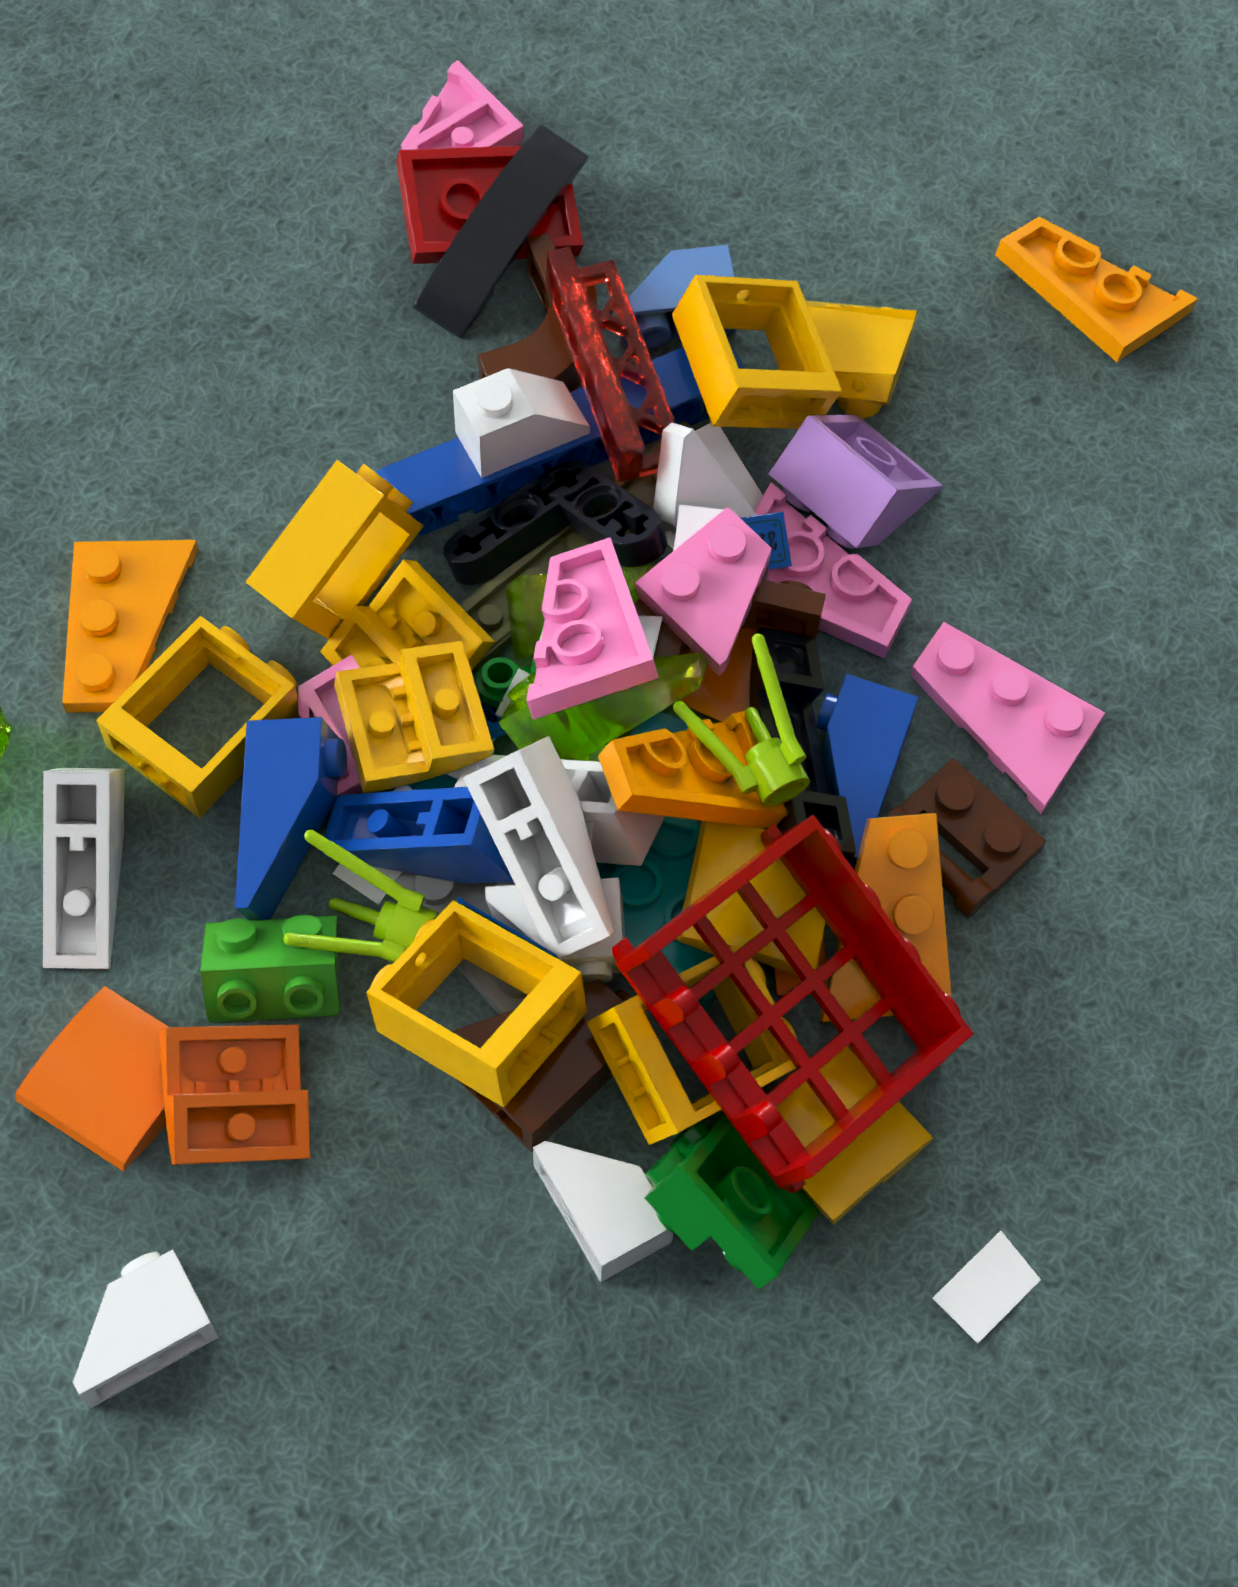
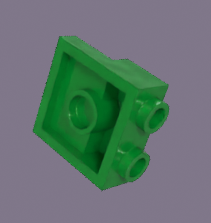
M723 1113L708 1126L701 1120L686 1128L670 1143L669 1146L672 1149L660 1158L645 1174L654 1186L644 1199L653 1207L662 1225L670 1232L677 1234L691 1251L709 1237H712L721 1247L723 1255L729 1264L736 1270L743 1272L759 1290L779 1275L820 1211L801 1190L789 1193L783 1188L779 1189L725 1113Z

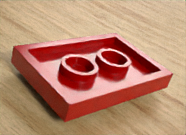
M522 145L399 150L396 164L412 264L439 263L479 201ZM572 183L558 203H553L530 236L534 237L548 232L557 253L565 252L568 257L579 256L583 247ZM526 243L515 259H527Z

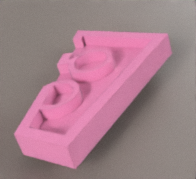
M945 622L942 623L913 665L910 675L959 728H964L989 754L987 758L1002 774L1006 772L1027 794L1026 799L1041 815L1100 725L1105 714L1100 709Z

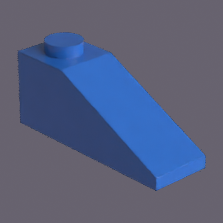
M846 674L839 696L827 693L816 726L817 729L826 731L822 757L829 794L846 797L856 854L851 859L846 860L855 870L867 818H879L919 697Z
M322 717L247 721L235 909L248 920L271 919L312 845L305 840V832L312 829L318 833L336 801L338 777H344L347 769V751L343 739L337 736Z
M468 787L337 795L324 837L335 842L370 866L464 884L514 882ZM319 850V852H320L322 855H324L326 858H330L329 856H327L326 854H324V852H322L321 850Z

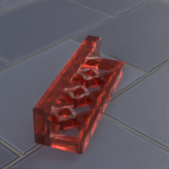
M570 247L547 252L546 288L617 481L620 483L658 473L660 452L644 456L645 446L639 428L642 426L662 436L663 429L671 422L675 423L614 260L578 268ZM605 282L610 299L601 311L592 306L585 287ZM615 310L617 312L618 318L612 316ZM604 328L627 339L629 346L621 359L610 355L602 333ZM633 358L637 367L630 364ZM622 377L645 387L648 395L639 409L629 405L620 381ZM651 408H653L656 417L649 414Z

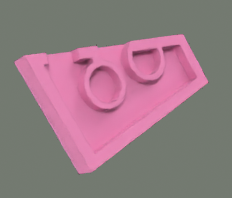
M771 482L754 512L756 515L783 512L792 566L769 569L767 580L777 583L787 580L797 581L806 584L813 591L825 593L826 597L819 630L885 659L909 612L912 599L860 555H849L826 535L827 528L812 515L808 518L801 515L786 502L787 495Z
M611 538L550 557L541 610L545 619L541 641H536L533 658L537 667L534 684H529L526 700L533 720L659 678Z

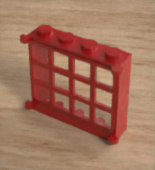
M814 814L783 834L774 823L761 833V841L765 847L762 851L649 938L634 948L627 937H625L612 947L613 956L617 961L615 964L779 1189L783 1188L789 1193L799 1191L806 1184L804 1180L813 1177L974 1034L961 1017L956 1002L941 990L922 964L915 946L901 935L882 909L877 894L871 887L863 883L843 856L836 838L822 827ZM780 859L806 896L779 918H776L750 881L776 860ZM737 892L763 927V930L733 953L706 915ZM814 907L844 946L816 970L813 969L786 932V929ZM693 926L720 964L691 988H688L661 950ZM771 941L774 942L801 979L799 984L773 1005L770 1004L743 967L745 962ZM851 959L855 961L881 997L853 1022L824 984L825 980ZM730 976L758 1017L727 1042L698 1000ZM810 993L839 1031L838 1035L812 1057L808 1056L781 1019L785 1013ZM889 1010L917 1046V1050L891 1073H889L862 1036L865 1030ZM768 1028L797 1069L766 1095L737 1053ZM848 1045L877 1083L870 1092L849 1110L819 1071ZM804 1082L808 1083L835 1120L830 1127L806 1148L776 1108L777 1105Z

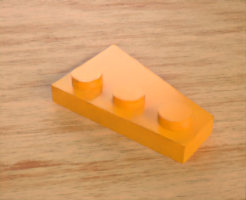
M1041 217L1035 218L1002 238L995 254L998 259L1116 362L1180 321L1193 310L1198 300L1197 297L1181 289L1174 296L1150 284L1149 281L1152 274L1134 265L1127 272L1101 258L1098 246Z
M197 540L74 542L62 700L66 713L105 712L147 670L156 650L155 644L168 614L172 613L179 597V588L188 568L192 567L199 551Z
M745 711L732 713L724 722L715 724L710 719L702 720L744 766L748 765L745 755L758 742L745 716ZM664 728L613 739L598 755L617 811L759 828H769L774 823L777 825L788 814L784 803L773 807H765L756 791L745 795L742 794L733 775L689 728L674 733Z
M936 813L867 818L854 871L863 883L874 890L884 912L901 935L915 946L922 964L941 990L952 998ZM839 939L837 940L835 953L844 947ZM853 959L831 975L828 989L850 1019L858 1018L881 998ZM821 1008L819 1021H831ZM889 1010V1011L886 1012L882 1017H885V1016H894V1015H893V1013Z

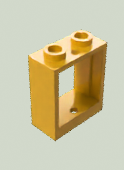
M715 275L694 276L673 311L672 318L713 427L799 429L808 415H826L842 390L798 281ZM724 329L765 331L780 370L739 369Z
M336 460L246 580V583L289 617L330 639L354 605H365L422 529L423 525L407 513L414 502L364 463L355 473L339 460Z
M199 616L96 720L106 748L198 818H201L243 774L247 722L202 769L148 729L147 726L208 664H211L264 704L249 720L293 719L298 716L297 682L290 672L276 661L269 660L267 663L263 662L250 652L248 644L237 632L227 626H222L218 629L202 616Z
M454 900L435 919H430L422 925L416 934L414 942L393 964L386 965L378 972L371 984V988L366 992L377 1032L503 1108L587 1013L582 972ZM463 959L528 995L481 1048L416 1011Z
M743 941L730 948L733 953L744 945ZM713 956L685 970L679 976L687 987L691 988L720 963ZM751 957L743 964V967L770 1004L773 1005L774 1001L766 987L765 974L759 963ZM730 976L713 988L736 1034L758 1017ZM636 995L586 1023L646 1141L650 1145L685 1130L721 1110V1108L710 1093L690 1102L644 1013L648 1008L639 995ZM781 1017L783 1022L786 1024L791 1033L797 1039L793 1027L785 1018ZM768 1028L744 1047L753 1066V1069L749 1072L760 1087L796 1068Z

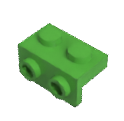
M297 915L291 918L266 920L236 918L224 922L206 923L200 974L207 1020L211 1023L338 1015L340 1013L337 977L338 952L289 946L283 941L286 933L339 937L337 916L315 917L312 915Z

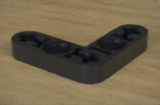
M567 461L550 468L459 530L448 539L444 546L443 554L457 582L463 585H476L492 579L567 526L591 544L611 538L619 563L626 567H639L657 560L665 552L667 537L659 515L654 509L587 463ZM614 508L605 515L592 517L602 510ZM532 518L530 521L522 525L511 527L514 523H517L524 519ZM629 529L630 533L625 535V532Z

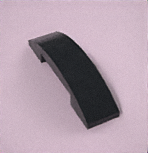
M541 124L520 147L479 201L434 269L415 301L413 308L462 339L493 296L494 287L526 243V239L531 236L553 203L557 204L587 162L588 155Z
M760 627L755 634H762L765 638L795 737L806 755L801 765L810 779L808 787L803 792L784 803L788 814L776 826L783 834L814 814L822 827L836 838L843 856L846 859H851L856 854L846 797L829 794L812 702L825 689L815 637ZM753 647L750 672V707L756 708L771 738L776 737L780 739Z

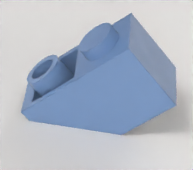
M728 245L670 251L622 304L621 338L623 346L639 344L643 347L654 348L664 345L669 340L680 339L672 313L694 276L715 275L734 277ZM724 329L725 334L736 333V329Z

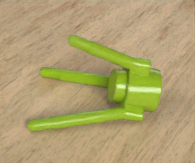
M757 633L752 637V644L780 739L776 737L771 738L756 708H747L745 716L758 744L746 753L745 759L748 765L744 766L683 701H676L673 704V710L733 775L742 794L745 795L756 791L765 807H773L785 803L803 792L808 787L810 779L801 765L806 755L795 737L765 638L762 634Z
M311 829L307 830L304 834V838L308 843L398 902L394 903L386 900L379 912L335 897L329 900L328 905L332 910L375 925L373 937L382 940L383 943L299 933H286L283 941L289 946L374 956L395 962L414 942L416 934L422 925L430 919H435L440 913L423 906L424 894L401 886L335 842L328 840Z

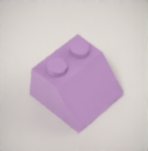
M808 415L769 472V475L784 487L782 491L787 495V501L803 511H813L827 523V534L839 544L850 549L879 545L943 487L941 483L858 415Z

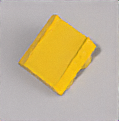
M806 301L842 390L837 398L840 408L848 415H858L860 418H867L878 413L883 405L889 406L909 349L919 311Z

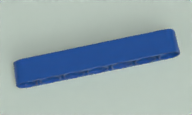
M729 342L733 355L737 362L738 368L746 369L741 359L737 355L736 351L732 347L731 343ZM684 347L570 392L590 426V434L481 478L459 438H455L385 466L376 471V473L414 502L407 513L423 525L419 531V535L423 536L460 521L458 518L460 514L470 510L477 514L496 506L511 496L512 493L518 491L559 463L581 461L592 467L619 456L620 454L617 450L630 445L636 449L662 438L663 429L671 422L680 425L685 420L692 426L710 417Z

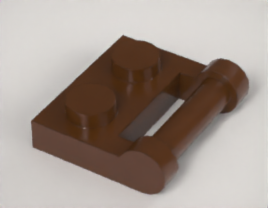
M953 758L905 802L897 805L884 816L936 813L938 834L983 873L981 877L973 880L939 849L942 887L956 898L954 906L967 918H971L1040 853L1046 843L1042 836Z

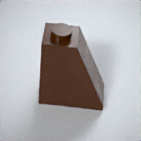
M600 979L584 984L587 1013L504 1108L462 1082L460 1083L533 1153V1147L546 1141L613 1077L586 1022L632 998L627 992L619 989L614 993ZM515 1009L451 1032L481 1048Z

